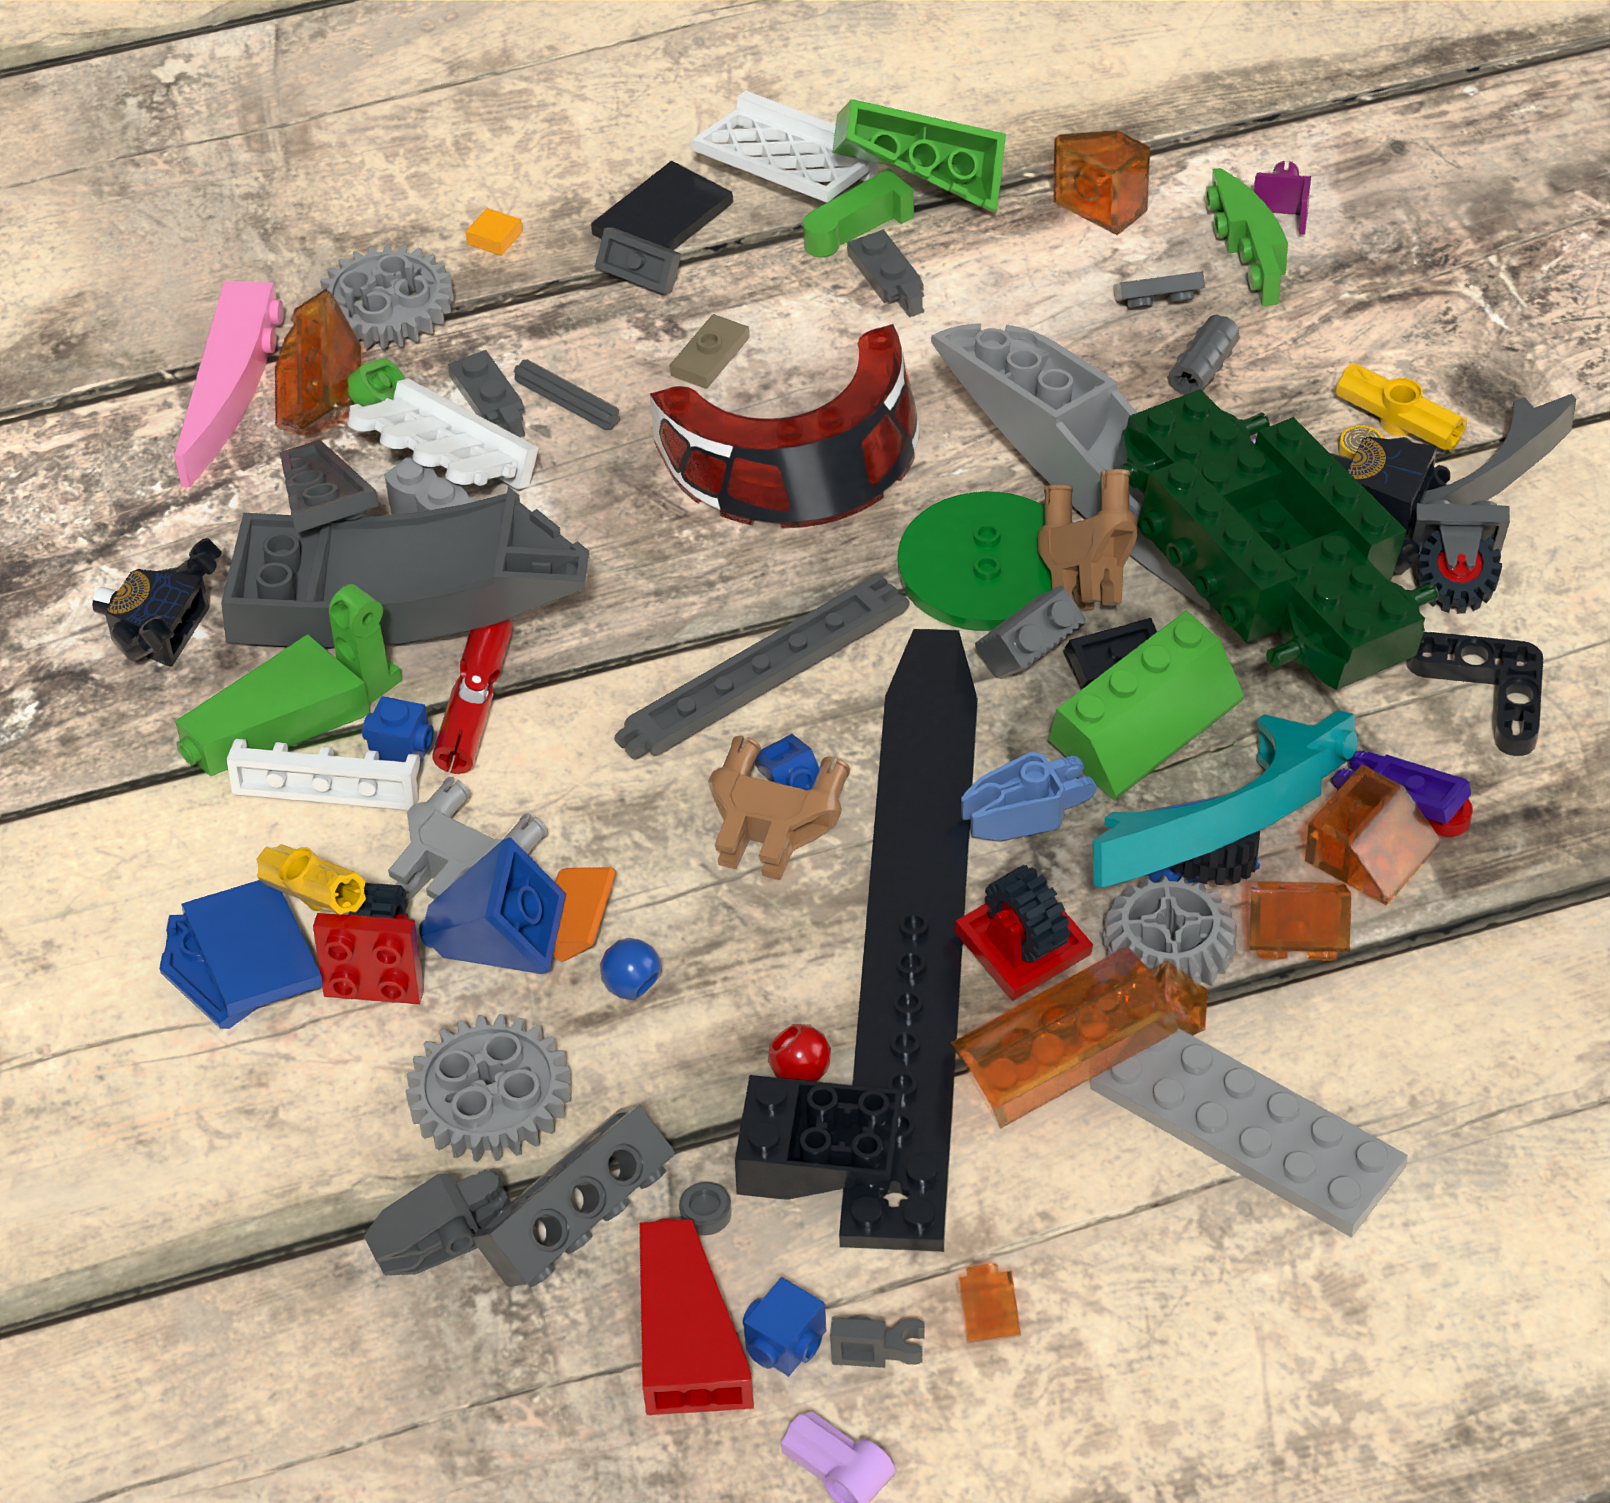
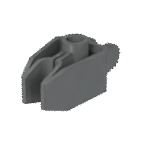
M484 1169L482 1172L479 1171L477 1175L473 1174L458 1183L454 1182L451 1174H437L383 1209L364 1235L383 1274H418L477 1249L471 1236L511 1203L507 1191L505 1192L504 1188H501L503 1187L502 1181L496 1171L492 1172L491 1169L489 1171Z

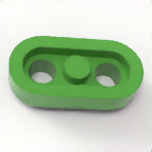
M381 358L363 364L349 374L347 390L355 404L368 406L381 403L387 398L393 400L397 381L406 378L392 361Z

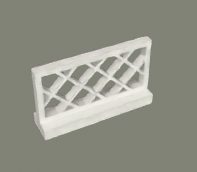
M744 91L737 96V105L734 111L694 137L691 144L692 151L826 203L857 180L865 182L876 176L879 163L832 153L836 124L749 91ZM756 141L757 143H738V142ZM729 142V144H715V143ZM776 154H790L791 156H772V155H776ZM762 155L763 157H749V156ZM810 167H824V168H825V169H807V170H806V168H810ZM796 168L797 170H786V171H785V170H782V169ZM826 181H830V182H831V183H829V184L826 185V186L821 185V184H819V183H816V182H826Z

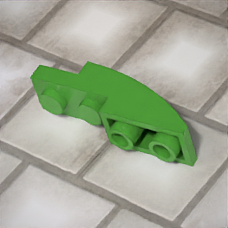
M1215 168L1212 171V186H1207L1205 189L1208 211L1215 212V234L1217 238L1223 237L1228 254L1239 252L1242 263L1248 262L1249 286L1251 290H1257L1261 305L1279 304L1281 275H1286L1288 241L1282 227L1264 201L1253 190L1222 168Z

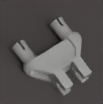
M447 777L427 802L415 803L407 811L411 843L388 870L389 877L398 881L395 885H402L403 889H405V899H407V902L431 878L434 880L426 888L427 896L436 899L503 840L493 839L450 818L470 798V792L466 785L460 780L455 782L454 777ZM529 813L522 815L519 822L504 838L511 837L527 854L547 835L546 826L536 816L528 825L532 818Z

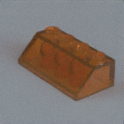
M1126 946L956 1039L951 1044L1001 1129L1178 1032L1174 1010L1153 975L1133 951Z

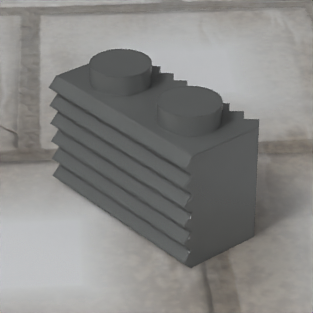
M1060 585L1049 592L1038 595L975 643V647L994 676L998 679H1004L1034 664V661L1039 660L1040 656L1047 654V651L1052 650L1054 646L1059 645L1067 636L1072 635V632L1079 630V627L1085 625L1086 618L1066 588Z

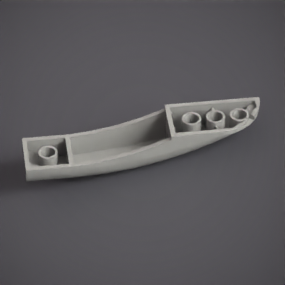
M981 323L952 327L931 335V343L943 360L1013 446L1051 485L1072 486V505L1087 519L1097 516V513L1102 511L1100 472L1119 468L1116 456L1122 430L1126 429L1129 416L1137 413L1117 390L1118 382L1055 341L1025 328L1006 325L1005 331L996 328L981 330ZM1129 484V510L1133 511L1134 515L1137 516L1138 523L1144 494L1137 488L1133 489ZM1137 526V538L1130 555L1208 611L1214 609L1205 598L1197 593L1195 587L1183 574L1169 563L1167 557L1155 544L1142 534Z

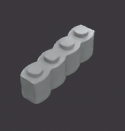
M405 458L384 474L392 515L434 510L481 500L468 497L467 492L459 484L453 483L446 478L437 477L431 467L419 465L412 458Z

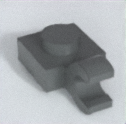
M852 1316L849 1318L832 1317L830 1331L832 1365L885 1368L886 1360H896L908 1365L920 1364L923 1361L922 1346L909 1345L905 1341L910 1338L924 1339L925 1322L920 1319L909 1318L900 1321L892 1329H886V1321L872 1320L865 1316Z

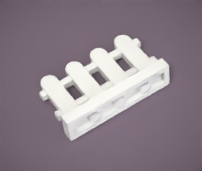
M410 379L397 381L393 400L387 398L381 403L368 406L351 405L347 421L349 427L358 431L377 430L381 433L380 443L386 447L393 449L408 447L414 450L412 459L419 465L427 467L442 465L447 468L446 479L460 485L475 483L481 486L487 484L488 479L496 477L518 490L529 487L539 448Z

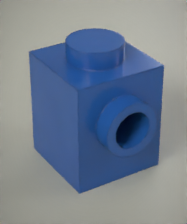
M381 696L374 712L367 714L362 728V737L364 740H367L368 749L378 751L379 760L406 762L408 754H416L420 756V765L432 745L434 735L433 726L428 723L425 704Z
M781 1277L763 1299H755L744 1314L742 1324L744 1326L746 1351L760 1366L767 1369L773 1367L789 1377L801 1362H809L820 1347L822 1336L827 1332L825 1303Z

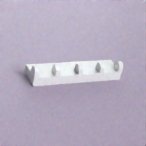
M235 739L227 757L231 790L234 795L409 810L419 799L416 777L420 767V756L416 754H408L406 762L379 760L378 751L367 750L364 759L333 756V748L326 746L321 747L319 754L288 752L287 743L276 742L273 750L247 748L246 739Z

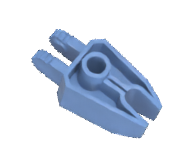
M1029 752L980 777L961 797V817L963 820L971 819V834L973 837L1004 841L1060 828L1064 820L1065 809L1079 805L1081 802L1094 797L1097 785L1090 776L1081 777L1080 774L1083 773L1084 767L1077 756L1071 755L1064 759L1060 758L1048 762L1045 755Z

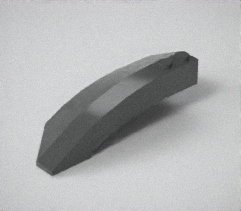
M509 486L506 494L467 504L414 513L364 516L353 520L339 519L299 533H295L291 515L243 513L221 601L226 643L290 646L308 634L322 647H334L329 605L334 595L348 584H355L381 603L383 615L379 625L381 626L384 645L453 635L497 624L585 589L590 552L578 541L572 544L560 534V527L538 509L530 511L520 503V495Z

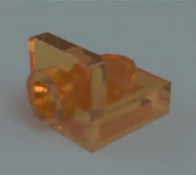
M1166 961L1131 980L1128 1017L1134 1022H1138L1157 1013L1174 1026L1194 1036L1204 1031L1206 1027L1208 989L1201 984L1194 983L1190 976L1180 969L1177 971L1176 966Z
M985 1264L966 1268L967 1276L959 1277L956 1282L957 1294H960L966 1344L1020 1337L1021 1330L1012 1271L999 1272L998 1264Z

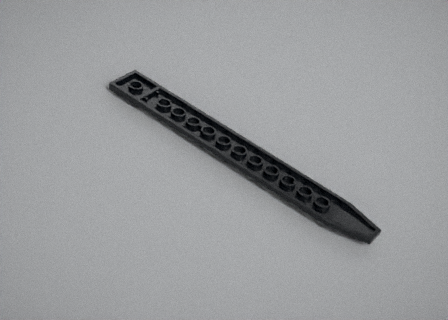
M913 629L885 695L852 1085L902 1090V1101L890 1180L843 1189L839 1243L840 1247L944 1252L963 942L954 932L955 921L965 915L971 819L963 820L961 817V797L973 785L978 698L959 630ZM891 1193H900L908 1199L900 1200L899 1207H890L888 1199L883 1197Z

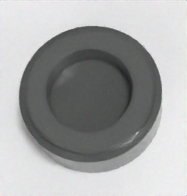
M696 1183L688 1187L680 1197L681 1220L692 1219L698 1235L716 1234L722 1231L731 1220L730 1196L722 1186L716 1183Z

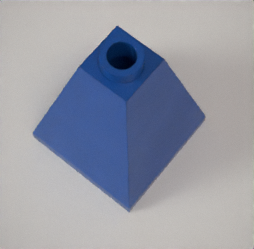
M511 837L503 839L428 905L425 920L421 921L419 926L420 938L425 946L434 948L446 959L539 974L547 973L550 971L566 893Z

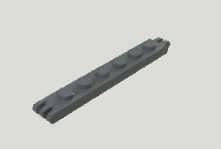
M876 574L633 713L625 720V727L616 733L614 740L621 748H625V752L632 759H637L648 752L653 756H657L902 614L908 609L910 602L904 595H898V590L892 584H887V580L881 574Z

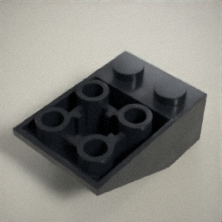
M749 1075L735 1154L736 1194L790 1200L890 1180L902 1090Z

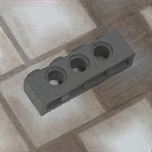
M640 1104L620 1108L473 1234L471 1239L507 1287L527 1284L529 1287H534L552 1274L555 1270L552 1262L566 1251L567 1254H571L592 1238L593 1235L589 1230L601 1219L609 1221L620 1214L629 1205L626 1197L637 1187L641 1189L647 1188L660 1179L666 1172L662 1165L676 1153ZM611 1155L615 1156L620 1164V1173L617 1179L610 1174L608 1169V1161ZM574 1187H577L583 1195V1206L579 1212L571 1203V1192ZM537 1219L542 1221L546 1228V1238L542 1245L536 1241L533 1235V1226Z

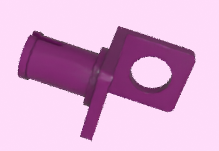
M1281 161L1275 165L1273 173H1257L1255 175L1254 192L1264 201L1272 213L1300 215L1299 234L1305 235L1309 211L1311 176H1299V168L1291 161H1289L1288 170H1284L1285 161Z

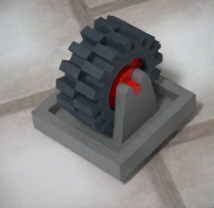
M1440 499L1416 505L1409 540L1416 542L1420 548L1416 583L1421 582L1420 586L1431 582L1433 586H1436L1439 594L1438 599L1434 602H1429L1433 607L1439 601L1443 603L1441 611L1449 613L1451 606L1457 607V614H1465L1467 606H1471L1472 610L1475 611L1481 607L1482 601L1487 603L1492 598L1502 571V563L1499 562L1510 523V506L1497 505L1492 501H1476L1471 505L1451 504L1449 501Z

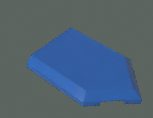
M169 915L166 929L167 940L165 951L161 957L160 973L220 1029H230L259 1007L234 1015H227L184 916Z

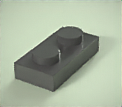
M609 227L604 228L594 267L659 293L669 294L673 289L682 254L619 229Z
M1203 271L1120 282L1113 285L1115 302L1127 300L1128 308L1152 305L1153 296L1168 295L1169 302L1194 299L1193 291L1205 288Z

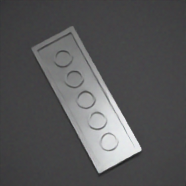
M1149 1011L1141 1017L1091 1076V1090L1351 1238L1406 1168L1407 1154Z

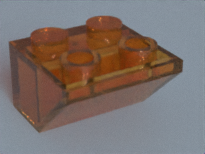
M1362 764L1309 822L1305 861L1388 906L1440 846V838L1404 786Z

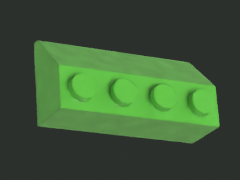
M1186 610L1059 706L1055 712L1048 740L1066 757L1073 755L1080 758L1084 767L1083 773L1090 776L1095 784L1115 801L1242 702L1244 694L1220 639Z

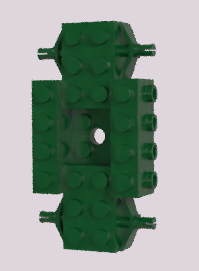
M1201 389L1129 416L1127 427L1125 430H1122L1116 457L1119 465L1117 469L1130 471L1129 484L1133 489L1137 488L1144 494L1137 526L1147 539H1150L1167 557L1169 563L1183 574L1195 587L1197 593L1212 605L1223 617L1225 623L1233 628L1246 643L1280 629V634L1285 644L1268 649L1266 653L1268 663L1272 664L1273 668H1278L1280 665L1295 660L1299 665H1305L1327 686L1338 690L1417 655L1425 631L1423 625L1425 617L1420 613L1419 607L1438 599L1439 594L1436 586L1428 582L1416 589L1405 590L1403 586L1391 581L1407 530L1294 417L1271 426L1268 417H1264L1265 413L1262 412L1244 420L1238 419L1236 416L1221 410ZM1257 434L1256 441L1254 444L1251 441L1250 436Z

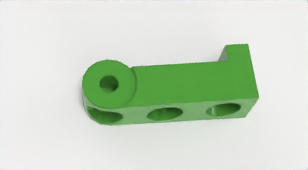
M888 168L811 211L803 220L804 248L806 252L815 257H828L836 253L840 245L893 218L900 224L914 218L913 188Z
M348 584L334 595L329 605V617L336 659L364 681L370 705L400 683L402 676L400 668L386 658L381 626L379 625L383 615L381 603L355 584Z

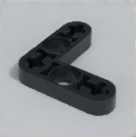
M1424 632L1417 655L1406 660L1407 668L1413 674L1424 678L1498 685L1494 733L1495 745L1507 755L1524 756L1530 754L1536 747L1540 728L1543 675L1542 651L1534 644L1525 641ZM1423 653H1431L1432 657H1425ZM1448 654H1454L1453 660H1447ZM1468 654H1476L1482 656L1486 662L1480 665H1473L1465 662L1462 657ZM1496 659H1501L1500 665L1495 664ZM1517 662H1524L1525 666H1518ZM1511 693H1523L1529 696L1531 701L1525 704H1518L1510 701L1507 696ZM1513 721H1522L1521 735L1519 736L1513 735Z

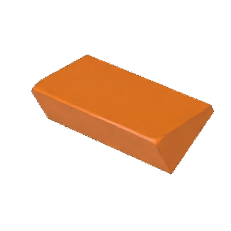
M565 868L558 872L555 883L566 893L553 956L559 961H566L593 946L615 878L616 871L613 868Z

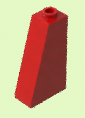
M663 1218L655 1222L639 1223L642 1388L646 1415L754 1409L751 1370L692 1219L676 1220L673 1218Z

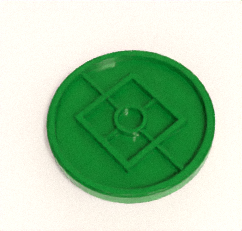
M983 491L956 495L928 507L908 525L899 543L897 555L898 575L905 593L920 610L940 622L963 629L992 631L1038 595L1049 592L1052 589L1051 571L1038 551V531L1041 530V526L1045 525V506L1029 498L1011 493Z

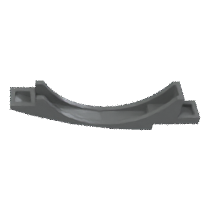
M1569 394L1535 408L1525 397L1513 401V420L1509 433L1494 456L1468 476L1451 484L1428 490L1422 504L1430 500L1440 499L1449 501L1451 504L1471 505L1476 501H1487L1502 492L1549 454L1571 432L1577 399L1573 394ZM1411 528L1408 535H1405L1404 540L1409 539Z

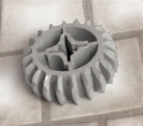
M1164 873L1157 883H1153L1144 877L1140 888L1128 884L1124 896H1115L1111 910H1108L1105 916L1104 929L1106 931L1103 933V945L1106 951H1108L1110 966L1118 967L1121 980L1133 978V983L1137 990L1145 985L1152 986L1155 996L1162 989H1171L1174 996L1177 997L1181 988L1185 987L1196 994L1201 982L1213 986L1214 981L1217 979V974L1226 973L1229 961L1232 960L1236 952L1237 925L1235 924V919L1232 918L1230 904L1221 903L1222 899L1220 898L1219 890L1206 893V887L1203 883L1198 882L1193 886L1189 885L1184 875L1178 882L1169 881Z

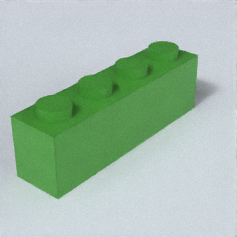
M851 99L837 114L832 153L902 168L993 213L997 212L1006 139L1005 133Z

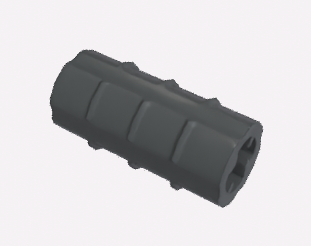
M1216 314L1206 320L1204 325L1196 331L1194 339L1188 342L1184 353L1177 357L1176 364L1169 372L1170 383L1175 390L1183 395L1199 389L1203 391L1214 380L1215 373L1223 367V362L1232 354V349L1240 339L1239 328L1236 323L1229 317Z

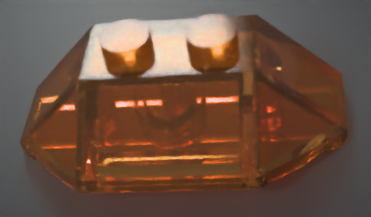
M325 288L294 309L291 322L294 324L284 338L275 365V426L280 430H302L330 424L344 414H349L350 406L355 404L348 394L347 388L349 385L347 379L349 374L361 366V344L333 294Z

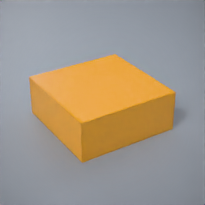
M486 208L465 233L468 245L502 256L520 236L523 229L521 219Z

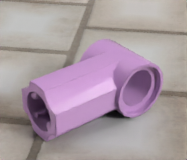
M809 1411L807 1414L800 1413L789 1425L788 1431L781 1441L782 1453L823 1481L826 1491L836 1503H870L896 1473L892 1460L879 1446L866 1439H861L857 1443L812 1411Z

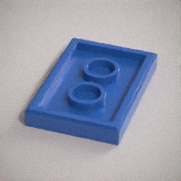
M260 880L181 903L185 921L228 1016L323 987L322 975L281 891L268 887Z

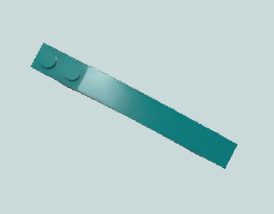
M1337 710L1314 726L1264 714L1257 719L1260 740V752L1257 753V762L1266 771L1253 782L1227 795L1193 805L1152 811L1110 813L1104 817L1105 826L1111 829L1093 840L1094 886L1104 888L1213 852L1272 825L1321 795V779L1345 764L1355 754L1358 744V737L1354 732L1355 714Z

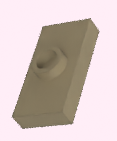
M712 314L670 364L671 376L707 389L750 338L749 326Z

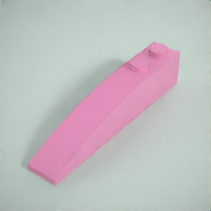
M224 281L174 455L181 487H191L234 432L255 394L265 369L268 354L275 351L276 325H281L283 322L284 309L282 300L276 299L273 282Z

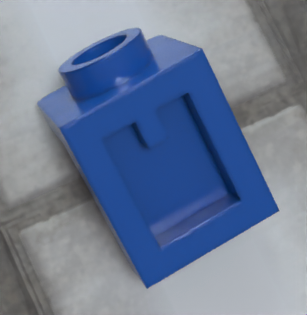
M793 734L761 749L755 761L758 771L771 782L804 790L812 789L820 769L812 749Z

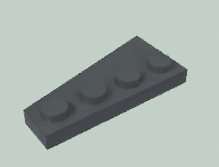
M321 440L280 452L295 533L339 519H357L367 513L366 510L379 506L376 490Z

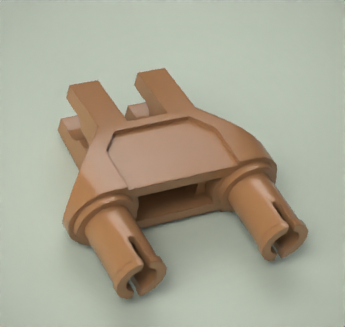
M1110 469L1101 471L1102 511H1099L1097 516L1073 523V487L1070 485H1049V487H1044L1045 525L1041 526V530L1038 531V551L1051 571L1052 589L1061 585L1066 588L1072 599L1073 590L1075 603L1081 612L1094 609V602L1101 601L1100 584L1103 589L1102 605L1111 606L1122 603L1123 567L1137 538V516L1134 515L1133 511L1129 510L1130 471Z
M735 736L723 767L713 771L708 780L712 796L724 820L715 842V849L721 851L718 857V865L737 870L748 842L752 840L763 843L759 854L760 861L765 862L762 868V876L781 880L793 851L821 837L838 821L842 811L838 798L851 769L845 761L837 758L832 770L830 767L833 757H825L821 761L813 787L809 790L750 777L757 756L761 752V746L757 741L748 737L744 748H742L744 736Z

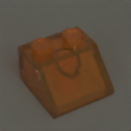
M1118 130L1059 134L1054 138L1053 202L1118 236L1148 211L1150 147Z
M1246 880L1247 945L1249 950H1258L1259 958L1287 959L1288 951H1308V959L1330 961L1338 959V952H1350L1351 892L1344 883Z

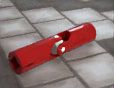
M510 619L494 625L476 628L469 632L460 661L461 675L455 681L432 754V760L441 770L448 772L453 755H455L450 773H466L473 767L492 702V684L497 680L501 672L513 630Z

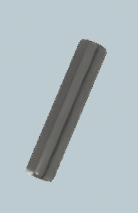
M528 359L522 360L519 365L515 366L513 371L515 373L514 379L521 385L605 430H611L615 424H618L620 417L618 416L619 409L616 406Z

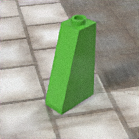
M307 634L177 719L175 723L180 739L177 742V748L188 764L192 766L197 764L209 776L216 775L228 770L227 757L235 739H246L247 748L273 750L276 742L287 743L288 746L364 718L370 713L365 683Z

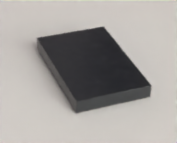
M671 160L591 223L592 234L602 239L604 228L613 227L675 250L733 203L732 191Z

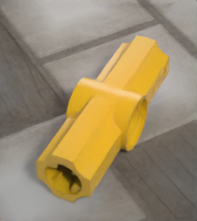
M1352 362L1344 370L1341 379L1337 383L1336 395L1380 417V425L1388 434L1394 436L1414 434L1443 450L1451 452L1459 444L1463 433L1466 431V418L1422 397L1423 389L1420 384L1412 379L1395 378L1389 380Z
M283 844L272 848L266 846L256 859L258 863L257 878L262 883L299 898L313 911L326 909L339 915L349 911L357 912L366 900L364 895L366 881L359 874L320 859L308 847L293 849Z

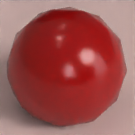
M792 1024L780 1032L769 1045L768 1063L777 1078L817 1082L827 1073L830 1065L831 1047L825 1035L810 1024Z

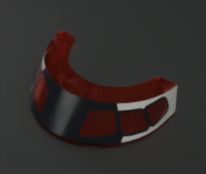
M890 324L864 333L857 343L859 354L858 367L849 385L830 402L803 414L771 419L745 417L716 407L700 396L696 390L684 386H674L650 393L654 444L675 483L697 504L703 501L719 509L721 517L752 526L755 520L780 522L781 528H804L823 525L857 514L883 499V491L896 480L902 481L915 460V450L920 436L919 417L902 346L894 325Z

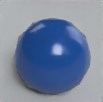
M625 938L616 941L605 951L600 962L602 982L610 993L621 999L636 1000L657 981L662 973L660 956L652 945L640 939Z

